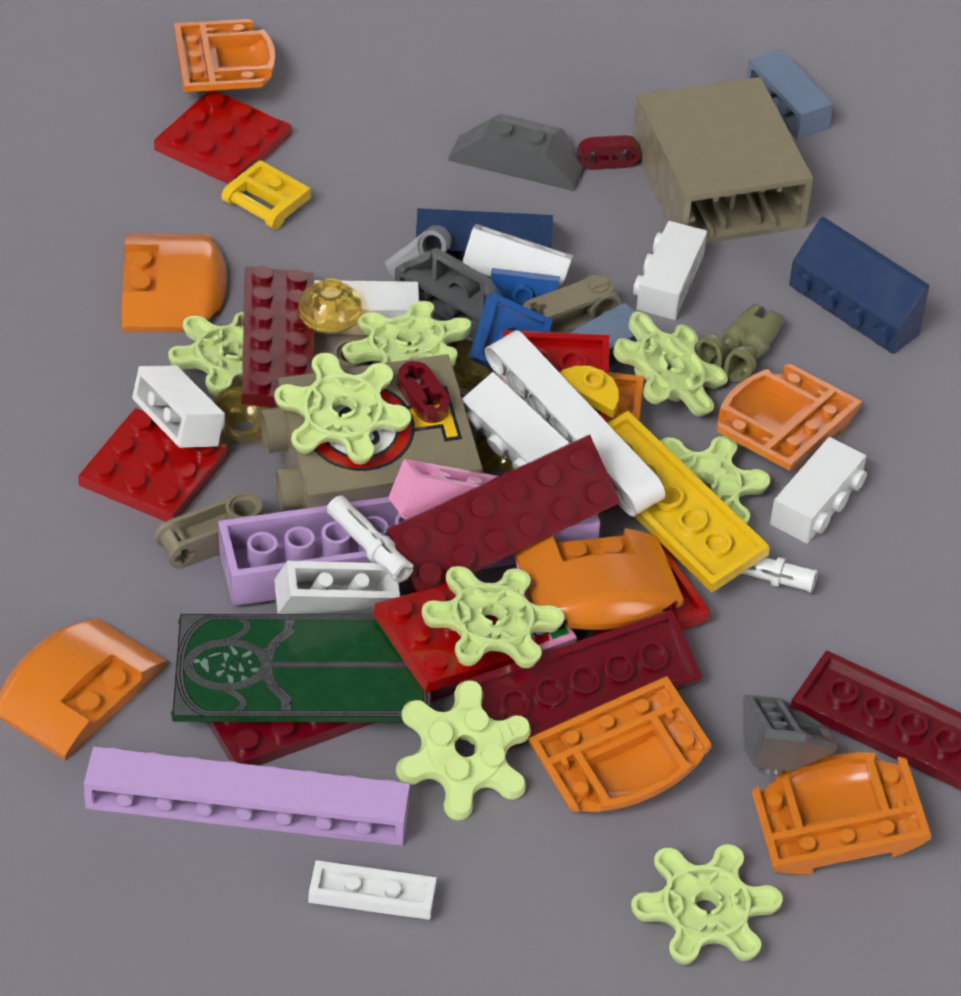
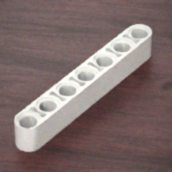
M516 330L485 348L487 361L497 375L569 443L585 435H591L621 502L618 505L629 516L634 517L665 498L664 487L656 474L520 331Z

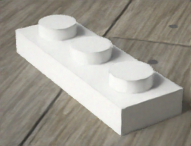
M316 860L309 889L308 903L430 920L437 877Z

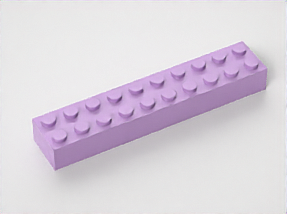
M388 497L350 502L383 536L389 537L387 528L406 520L398 514V510ZM328 505L218 521L219 553L232 606L276 600L274 579L287 561L372 562L367 558L366 550L327 513ZM596 514L551 536H554L555 542L599 538V517ZM515 553L482 569L517 564L514 558Z

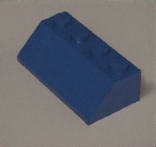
M417 208L416 237L432 225L446 228L451 235L452 241L447 252L456 253V259L464 258L472 229L476 224L552 248L553 215ZM434 235L427 236V246L431 250L434 248L441 250L442 244L440 239Z
M824 216L818 220L793 259L789 286L892 354H895L920 334L929 284Z

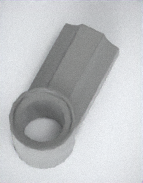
M439 225L428 227L423 233L384 262L388 272L395 279V268L398 265L431 250L426 244L428 235L437 236L442 244L441 251L446 253L452 243L449 231Z

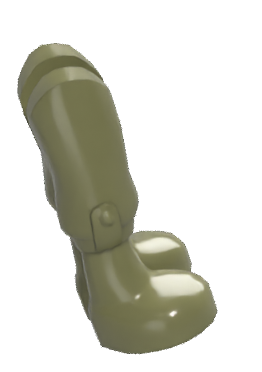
M754 303L742 312L729 327L724 329L722 339L713 334L701 337L695 347L696 354L704 362L715 364L722 369L724 368L729 381L742 382L754 373L757 365L756 358L763 356L770 349V344L785 321L784 316L775 311H769L764 316L765 308Z

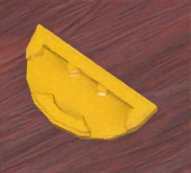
M573 366L559 372L591 407L612 418L614 417L618 409L619 390L612 377L603 370L591 366Z

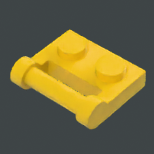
M259 160L224 188L221 199L229 205L236 204L264 220L265 225L269 228L278 230L284 223L285 218L311 199V188ZM248 191L274 207L270 209L243 193Z

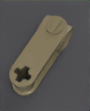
M592 275L579 282L532 298L522 306L553 319L550 332L570 333L578 326L601 316L607 310L618 307L622 302L615 293L614 284L609 278Z
M251 492L235 493L228 498L162 523L157 528L154 538L157 544L164 547L167 551L168 561L171 566L181 569L220 554L218 521L263 515V505L261 499Z

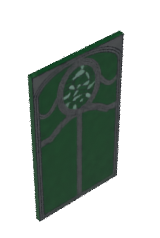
M180 614L178 620L179 635L173 710L171 711L173 722H403L401 717L402 710L408 702L413 700L422 701L431 708V692H424L373 614Z

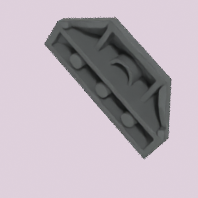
M498 114L461 134L449 155V161L571 191L575 190L583 172V165L580 164L579 157L562 128L504 114Z
M438 248L429 250L395 268V281L418 282L419 301L433 303L435 307L434 317L441 321L454 318L469 319L472 327L469 337L472 339L475 338L487 295L495 293L502 296L501 291L491 278Z
M744 694V750L753 766L759 768V772L768 775H781L783 770L795 771L836 752L837 743L826 727L803 711L790 708V703L783 698Z

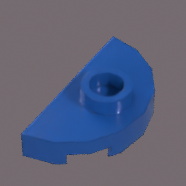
M492 268L491 279L501 291L502 297L520 305H523L532 298L557 290L560 276L498 268Z

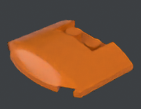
M250 19L174 23L176 53L179 61L183 92L263 87L271 78L275 68V48L271 38L264 29L253 30L254 21Z
M126 233L122 291V332H185L183 321L189 316H201L206 320H209L214 314L219 316L227 294V269L219 247L209 234Z
M787 364L783 366L782 371L784 373L772 374L769 369H766L746 378L732 389L721 405L716 432L789 471H796L805 465L806 460L821 447L828 437H832L836 433L841 435L861 408L862 401L792 364Z
M625 528L623 536L555 542L554 536H550L516 552L514 556L519 569L525 571L530 576L531 582L527 592L531 603L541 606L551 605L559 608L564 614V620H568L567 628L587 630L616 629L663 613V609L675 603L676 608L683 605L684 599L659 539L649 533Z
M99 618L76 622L61 628L43 639L13 668L0 690V719L66 761L168 666L167 661Z
M668 676L528 738L530 746L570 812L613 811L649 800L665 792L685 778L697 767L704 754H707L711 749V742Z
M854 752L828 755L795 771L783 770L781 775H775L776 781L772 782L762 792H760L759 786L752 790V797L773 872L811 875L814 874L813 868L891 853L892 858L931 840L929 826L907 759L898 757L897 765L877 760V753Z

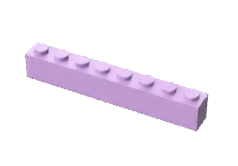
M114 747L92 748L84 780L85 809L403 846L409 810L410 783L359 778L353 775L325 774L311 770L282 769L275 766H256L240 764L234 761L222 762L199 759L197 757L170 756L156 752H136Z

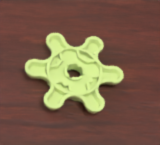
M429 301L415 302L409 306L406 314L395 318H387L376 312L365 313L358 318V325L362 332L369 336L363 340L345 344L342 351L346 360L351 364L367 361L388 363L449 354L453 367L458 356L457 350L447 346V344L466 339L472 328L471 321L466 318L437 321L432 318L435 307Z
M639 311L632 313L628 327L636 337L637 342L626 338L618 339L614 345L613 355L619 362L634 366L636 375L644 376V381H647L643 390L645 399L652 404H659L667 398L672 401H679L681 399L689 410L698 417L711 413L714 409V403L704 391L703 386L711 389L720 388L727 383L728 376L721 367L704 362L695 353L694 346L698 342L695 331L681 324L675 328L674 333H664L654 325L652 319L645 313Z
M243 312L237 313L234 316L233 322L226 326L213 325L201 316L185 318L183 321L185 334L195 342L187 346L172 347L168 352L171 365H177L181 370L199 369L206 372L208 375L206 376L205 384L209 393L214 396H223L231 387L239 386L242 377Z
M320 353L312 360V369L316 374V380L313 384L307 387L285 384L278 387L275 391L274 399L282 410L299 413L305 418L304 424L294 430L291 437L292 445L302 454L311 453L322 443L334 442L346 448L347 455L353 463L365 464L374 453V445L369 438L372 432L381 429L400 432L411 421V413L406 407L388 404L381 398L380 392L393 379L392 369L383 363L372 364L362 374L351 375L341 369L336 356L330 353ZM345 405L352 409V411L339 417V413L334 411L333 408Z
M719 436L712 440L707 450L694 452L688 450L676 438L667 437L660 440L704 484L711 485V490L746 524L748 523L750 512L739 502V497L764 493L770 485V476L765 471L759 469L742 470L737 468L732 463V457L736 454L738 447L735 441L726 436Z
M461 566L452 567L446 573V581L449 589L456 597L447 602L436 600L426 602L421 612L427 626L432 628H448L456 631L461 636V639L455 645V654L457 660L466 666L475 665L482 658L483 654L488 651H501L508 654L520 667L530 668L539 661L542 654L541 648L531 639L530 634L535 632H555L564 622V614L559 608L551 605H535L526 599L524 592L529 588L531 579L525 571L520 569L507 570L501 580L496 583H484L478 580L468 568ZM485 616H496L498 619L496 625H492L493 621L487 619Z
M471 680L463 681L456 687L454 705L447 712L435 711L424 702L418 700L410 701L404 706L401 716L402 720L408 727L414 729L419 734L421 747L417 753L400 759L395 770L398 779L402 783L415 785L426 779L439 782L445 790L444 811L449 818L456 821L464 820L470 816L473 810V796L481 788L494 789L503 798L508 800L520 798L526 789L524 777L508 765L506 753L510 747L522 744L528 739L531 733L529 722L526 718L518 715L510 716L502 721L489 718L487 713L482 710L483 690L477 682ZM458 739L469 741L472 745H475V754L470 757L459 755L455 750V742Z
M726 844L718 847L715 850L713 859L704 865L689 863L676 849L663 848L655 854L654 865L658 873L667 881L666 886L659 892L637 894L632 899L631 909L634 916L641 922H664L673 927L676 933L670 941L669 951L674 961L678 964L687 965L692 963L699 955L702 946L714 943L727 947L737 959L749 961L760 952L761 940L749 928L748 919L758 915H772L781 907L783 896L773 886L752 887L740 880L738 871L743 865L744 855L740 848L735 845ZM708 900L716 905L717 908L711 910V914H707V911L699 908L696 903Z

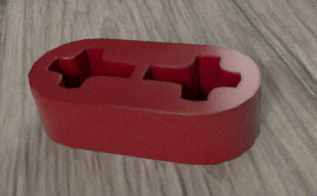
M630 135L589 137L582 140L577 147L580 164L588 170L628 168L635 165L641 157L638 142Z
M412 360L402 364L399 368L397 386L416 415L427 423L443 421L448 415L450 398L431 369L420 361ZM421 378L419 386V384L416 382V379ZM427 398L431 402L429 405H426Z

